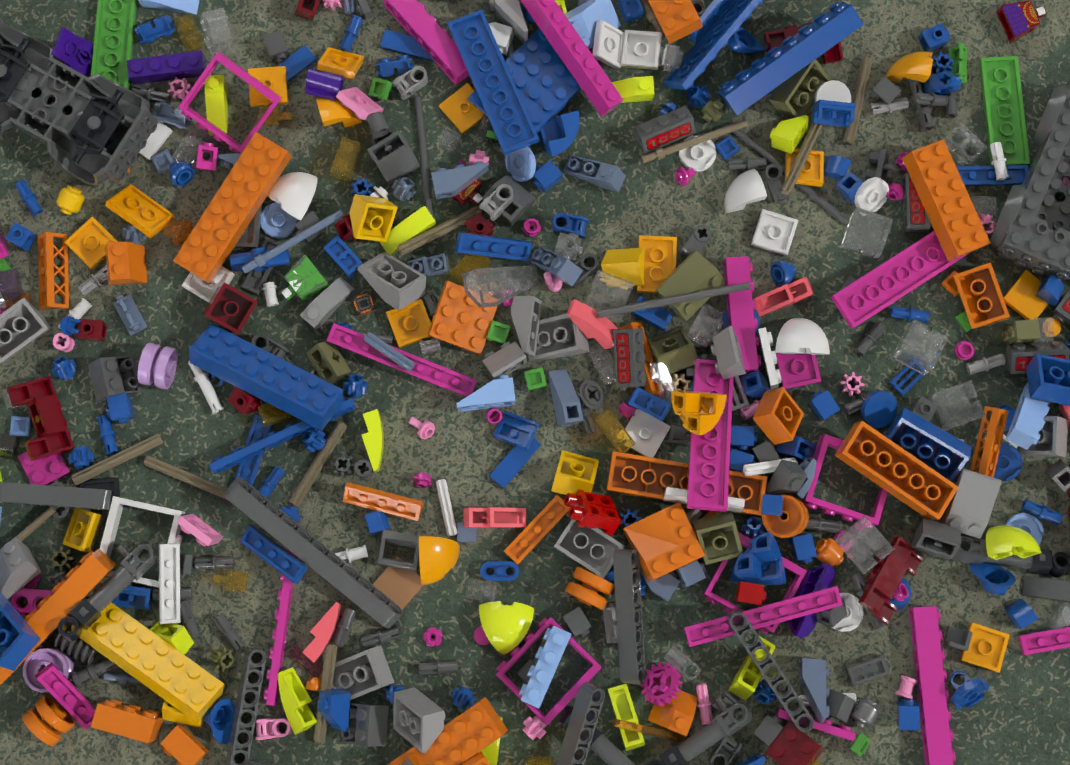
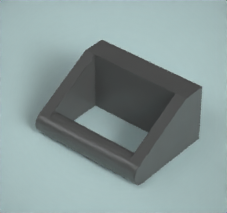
M383 530L378 565L417 571L419 536ZM386 545L416 549L414 562L384 558Z

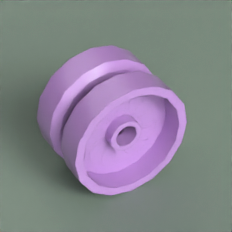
M147 343L138 365V382L148 386L155 383L157 388L167 390L173 382L178 363L177 349L168 346L161 349L159 344Z
M45 648L32 652L25 660L23 666V677L26 684L37 692H49L36 679L35 675L51 662L71 681V673L74 672L71 657L58 648Z

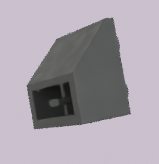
M399 130L367 149L370 159L388 186L393 185L395 180L402 179V177L421 167Z
M506 175L494 183L482 199L484 201L501 184L510 185L513 189L514 199L499 217L512 227L536 198L510 176ZM503 191L500 194L502 198L510 196L508 191Z
M133 355L98 358L88 364L96 402L107 401L108 397L123 393L132 395L142 392L137 379L138 374Z
M923 518L910 542V546L913 550L944 560L953 559L961 546V530Z
M350 702L348 732H342V742L361 746H386L389 705Z

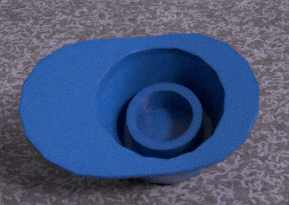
M983 562L981 565L970 563V570L981 579L982 587L989 593L1004 596L1008 587H1011L1016 582V578L1011 572L994 563Z
M226 698L216 701L205 713V721L211 727L214 738L220 744H228L230 741L235 712L233 701Z

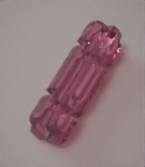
M294 645L290 649L289 654L293 658L296 657V660L307 671L310 670L311 675L318 677L323 671L322 668L315 665L301 652L302 649Z

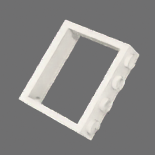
M113 496L100 545V550L109 558L111 557L124 505L173 515L174 519L167 544L179 543L181 545V525L177 521L181 516L185 515V512ZM110 571L106 576L110 577L115 571ZM140 577L137 581H133L159 587V579L156 581Z

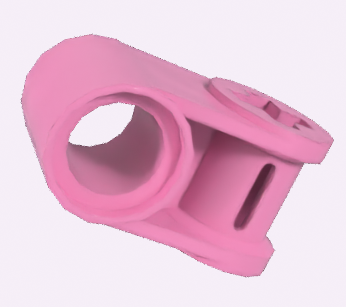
M287 718L256 719L255 722L257 734L255 740L284 737L292 732ZM280 722H284L287 725L285 733L279 730Z

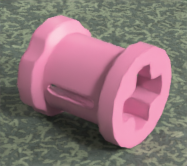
M58 333L53 338V345L58 350L70 352L75 346V341L68 335ZM63 339L67 340L64 342L65 346L61 345L63 344Z
M901 675L900 678L902 680L895 694L913 699L912 692L918 680Z

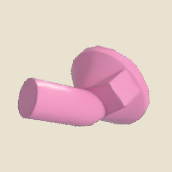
M545 272L544 278L548 288L552 292L559 291L562 287V281L552 276L550 272Z
M414 417L410 418L408 423L419 429L417 434L421 439L430 438L434 434L435 425L432 422L425 420L422 423Z

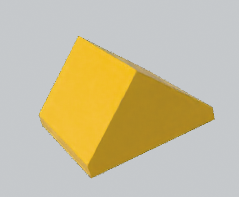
M644 248L606 251L601 263L606 287L644 286Z
M74 508L62 544L83 552H90L93 549L104 515L81 508Z

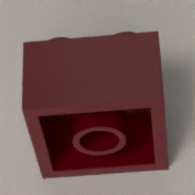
M221 281L202 314L239 335L258 301Z
M789 721L765 751V754L778 765H813L824 750L818 743Z

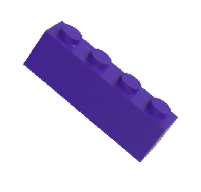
M202 50L127 60L128 78L133 85L175 80V77L178 79L199 77L207 67L206 57Z

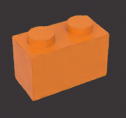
M181 724L177 725L160 743L163 746L162 750L168 756H174L178 760L176 762L177 765H197L209 752Z

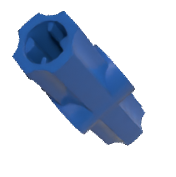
M256 248L252 249L251 252L230 255L232 271H243L242 266L253 261L257 255H263L272 249ZM285 250L266 261V264L262 267H256L253 270L263 271L272 266L290 264L289 250Z

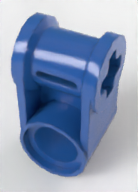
M949 71L931 74L929 79L923 83L924 93L933 92L936 95H943L955 92L961 86V79Z
M558 213L553 218L552 228L556 233L585 239V229L589 219L583 216ZM563 220L566 225L559 227L556 225V221Z

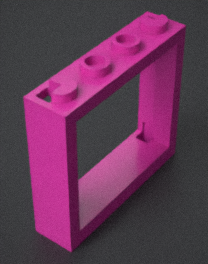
M217 52L178 108L182 110L181 114L189 120L191 118L196 120L198 127L204 131L208 129L214 133L212 137L221 143L225 141L229 144L228 148L231 151L242 154L255 132H259L282 97L224 54ZM219 63L272 101L242 144L189 107Z
M827 434L820 435L813 456L816 460L814 478L808 492L800 500L811 509L816 510L818 507L824 509L823 513L834 516L836 513L842 515L841 519L853 522V520L859 521L861 526L871 528V525H878L888 493L881 487L879 488L871 517L813 497L827 446L838 450L844 441Z
M738 532L741 545L748 548L750 546L749 542L752 539ZM782 557L784 569L795 575L782 599L785 600L793 598L807 570ZM729 559L720 561L703 592L707 596L705 600L714 605L718 602L723 605L722 609L728 613L733 610L745 611L711 592ZM779 623L758 628V630L765 634L768 631L774 633Z
M551 617L548 620L544 618L537 625L540 629L535 634L530 632L524 639L526 643L521 648L517 646L510 653L512 658L507 663L503 661L496 668L499 671L496 676L520 699L522 697L519 695L520 689L505 673L536 642L547 628L555 626L562 629ZM570 637L568 643L591 664L590 668L546 714L539 708L524 702L546 725L575 697L580 686L585 682H589L602 668L572 637Z

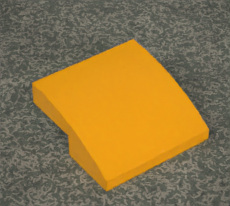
M1027 270L1021 274L1003 297L1005 303L1026 320L1037 319L1049 304L1035 296L1041 281Z

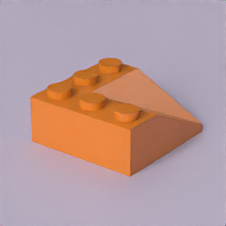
M680 502L623 528L632 550H637L639 554V565L647 582L705 556Z

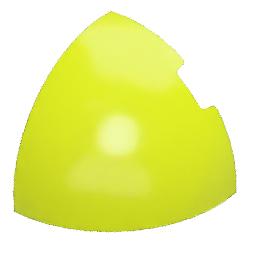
M1009 525L990 527L987 531V555L995 560L1012 555H1017L1024 559L1041 553L1036 540L1023 529Z
M501 601L479 605V615L483 630L497 651L505 655L519 645L531 626L534 615L533 607L514 602L510 606L503 605Z

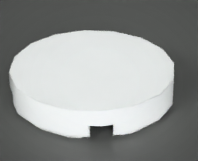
M831 80L822 83L817 88L814 99L815 102L818 100L851 103V94L844 83Z
M692 135V136H689V137L686 138L684 141L689 140V139L694 138V137H697V135H695V136H693V135ZM708 140L680 150L679 158L685 168H693L695 172H701L712 166L716 159V148L714 143Z
M878 177L866 180L856 192L854 200L856 208L866 214L867 212H876L887 200L886 195L889 193L888 184Z
M840 593L841 598L845 601L847 615L832 628L841 632L851 631L857 628L863 619V606L858 603L859 599L854 595Z

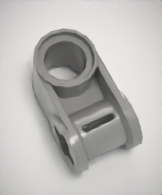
M421 66L413 67L405 74L397 77L392 82V86L397 88L401 94V99L405 100L428 83L427 72ZM418 74L424 75L421 80L415 79V76Z
M501 184L480 204L479 208L487 212L491 216L490 219L492 221L496 220L504 209L512 203L514 199L512 187L508 184ZM503 191H508L510 196L502 198L500 194Z

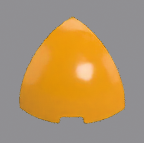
M921 51L901 57L890 67L886 78L900 83L903 77L925 83L931 74L933 64L931 57L933 53Z
M316 97L324 126L343 122L346 128L362 123V120L355 115V112L350 108L344 107L338 98L333 101Z
M671 391L673 410L676 415L680 416L684 422L682 426L696 435H703L712 430L718 423L725 407L726 394Z
M419 536V563L422 585L432 584L441 580L451 568H454L460 552V545L457 542L442 537Z

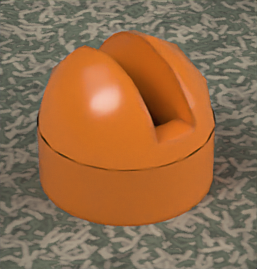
M315 676L310 677L307 680L305 689L320 691L321 679Z

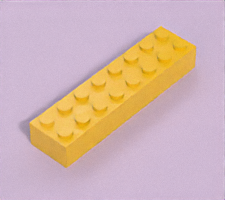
M112 602L100 613L101 617L87 630L82 627L80 639L195 723L203 717L223 693L224 683ZM71 625V632L75 628L74 625Z

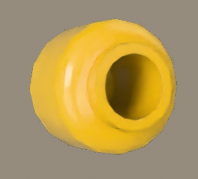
M68 185L67 188L65 187L60 190L56 204L61 208V212L71 215L72 212L77 213L81 210L85 197L82 194V190Z

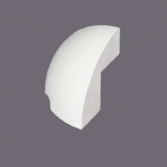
M755 169L740 174L731 183L725 195V214L743 210L748 203L765 200L767 193L763 181Z
M303 172L282 175L278 178L268 196L271 200L278 202L284 211L301 221L314 196L317 177Z
M793 318L788 320L781 328L776 342L775 353L826 355L830 354V349L825 333L816 323L804 318Z

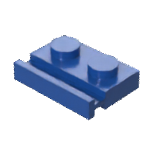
M505 411V415L499 422L493 436L496 439L528 450L540 425L535 421Z

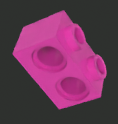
M21 588L12 595L11 605L21 616H28L36 608L40 609L37 605L43 598L49 594L53 595L51 590ZM23 597H26L28 600L26 607L21 606V599Z

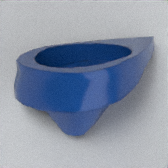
M742 27L729 38L730 51L740 53H762L766 51Z

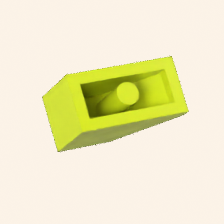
M803 115L780 121L777 127L773 128L770 133L771 147L792 154L808 130L809 116Z
M158 620L150 629L182 654H186L194 644L186 628L182 625L173 623L159 624Z

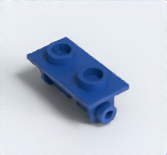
M164 15L154 19L153 21L156 25L152 27L150 21L137 25L138 27L135 28L137 36L139 35L140 44L144 42L151 43L155 38L160 36L166 37L176 31L171 17Z
M408 54L399 55L396 60H390V57L380 58L379 62L375 63V66H380L377 69V75L382 78L395 75L393 68H397L398 75L405 74L414 67L413 63H409V60H413V58L408 57Z

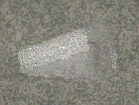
M536 265L480 268L462 274L465 293L479 308L498 306L504 301L539 284Z

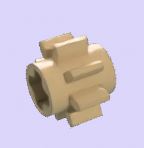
M673 373V378L666 380L669 382V387L666 390H690L688 383L691 381L684 379L685 374H680L678 378V375Z

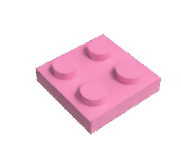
M357 87L341 90L336 95V98L340 100L344 107L353 110L355 115L362 120H367L370 115L377 112L382 113L384 110Z
M194 514L181 516L177 521L181 525L180 529L194 535L196 541L203 546L217 544L223 538L220 533Z

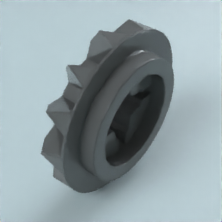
M592 380L581 383L577 391L580 393L578 398L583 401L582 405H586L587 409L593 410L601 408L604 404L605 396L600 385Z

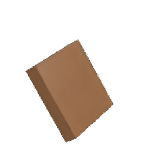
M389 566L373 583L376 588L395 602L402 610L424 586L421 584L420 575L415 571Z

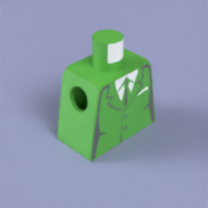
M304 255L285 275L284 278L290 285L283 289L281 293L287 300L297 294L303 301L328 288L329 284L308 257Z

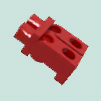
M578 489L576 494L567 493L564 498V505L571 507L568 513L569 518L576 520L579 527L584 528L586 525L588 528L604 529L605 534L612 536L621 522L612 498L609 496L584 492V490Z

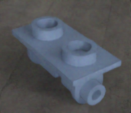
M161 101L155 104L154 109L157 111L153 116L159 122L187 129L194 121L192 118L189 120L181 114L182 110L178 107L175 108V112H172L173 105Z
M130 294L125 297L120 295L116 298L117 301L113 304L130 336L148 327Z

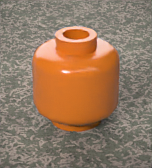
M823 538L815 545L816 558L823 564L838 566L843 561L844 549L832 538Z

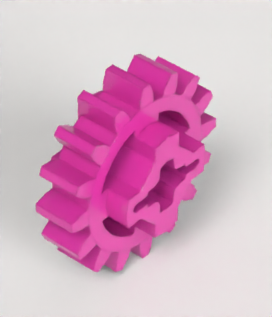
M662 662L658 663V667L652 664L651 671L646 669L647 676L644 683L640 685L644 688L641 693L645 695V699L655 706L657 704L664 706L665 702L671 704V698L677 699L675 693L681 692L678 686L683 684V682L678 680L682 677L677 672L678 669L669 663L664 665Z

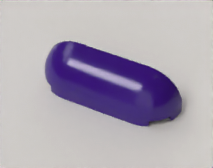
M821 564V566L813 570L810 569L803 580L797 596L833 587L835 581L833 567L829 564ZM816 613L788 620L791 632L799 638L807 637L816 626Z

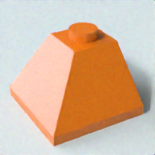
M681 691L675 693L677 699L671 698V704L666 702L664 706L659 704L655 706L653 704L648 718L649 721L687 736L694 718L698 697Z

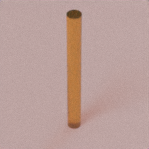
M616 718L613 720L614 727L679 742L687 739V736L680 733Z

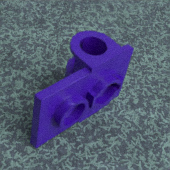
M61 27L51 55L68 67L89 77L92 68L94 44L83 37H78L65 27Z
M309 68L306 77L305 94L335 101L336 95L344 87L346 78L335 73L317 69L314 71L313 68Z

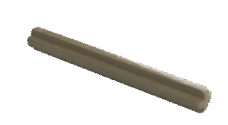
M867 56L862 58L852 100V103H856L854 121L850 123L849 127H846L843 140L847 145L854 144L873 61L872 58Z
M811 125L781 189L782 194L786 196L791 194L823 125Z
M475 206L398 245V252L400 255H405L464 225V222L479 212L482 214V210L479 206Z
M337 421L327 437L325 446L318 452L289 500L292 505L299 507L345 432L347 425L343 422Z
M155 434L71 476L73 483L79 485L163 444L162 437L159 434Z
M146 456L143 463L145 466L228 500L224 495L227 488L151 456Z
M334 644L326 645L320 691L332 689L338 648ZM317 709V723L315 724L313 740L317 743H324L327 720Z

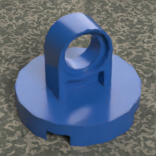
M962 670L953 671L950 675V682L956 689L951 701L959 710L962 709L961 706L963 705L967 708L973 706L984 697L983 691L989 690V685L983 678L971 680ZM959 675L965 677V681L961 685L954 682L955 678Z

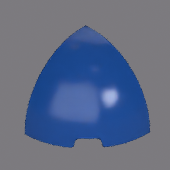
M579 111L562 114L553 118L538 132L541 145L549 156H555L563 152L573 143L579 130Z
M767 532L749 542L750 546L746 551L739 554L734 574L744 581L755 584H786L782 556L772 533Z

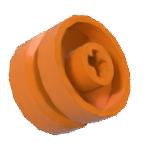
M778 495L784 496L782 516L762 514L763 524L766 530L771 532L773 536L780 538L796 537L808 525V509L804 502L797 497ZM784 513L788 515L786 520H783V517H785Z
M576 567L572 576L582 584L578 585L574 582H569L565 592L590 607L594 606L603 610L607 600L600 596L598 592L610 595L615 585L587 570Z
M42 695L35 702L36 708H29L22 715V720L38 739L47 745L55 746L62 739L61 732H69L75 726V721L56 700L50 696Z

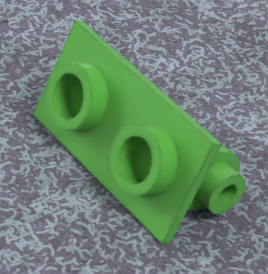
M957 43L956 47H948L949 57L954 60V63L950 65L953 67L951 73L961 79V83H967V47L964 46V43Z

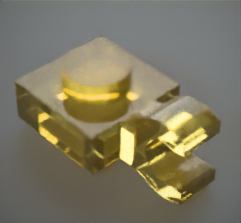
M269 106L259 107V119ZM276 106L264 125L279 126V120L293 121V113L280 112V107Z
M228 570L227 576L213 574L212 582L226 584L225 590L246 592L249 573Z

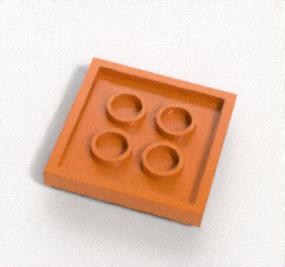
M445 281L427 335L481 355L499 300L450 281Z

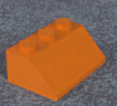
M991 263L953 275L972 329L1009 319L1010 315Z

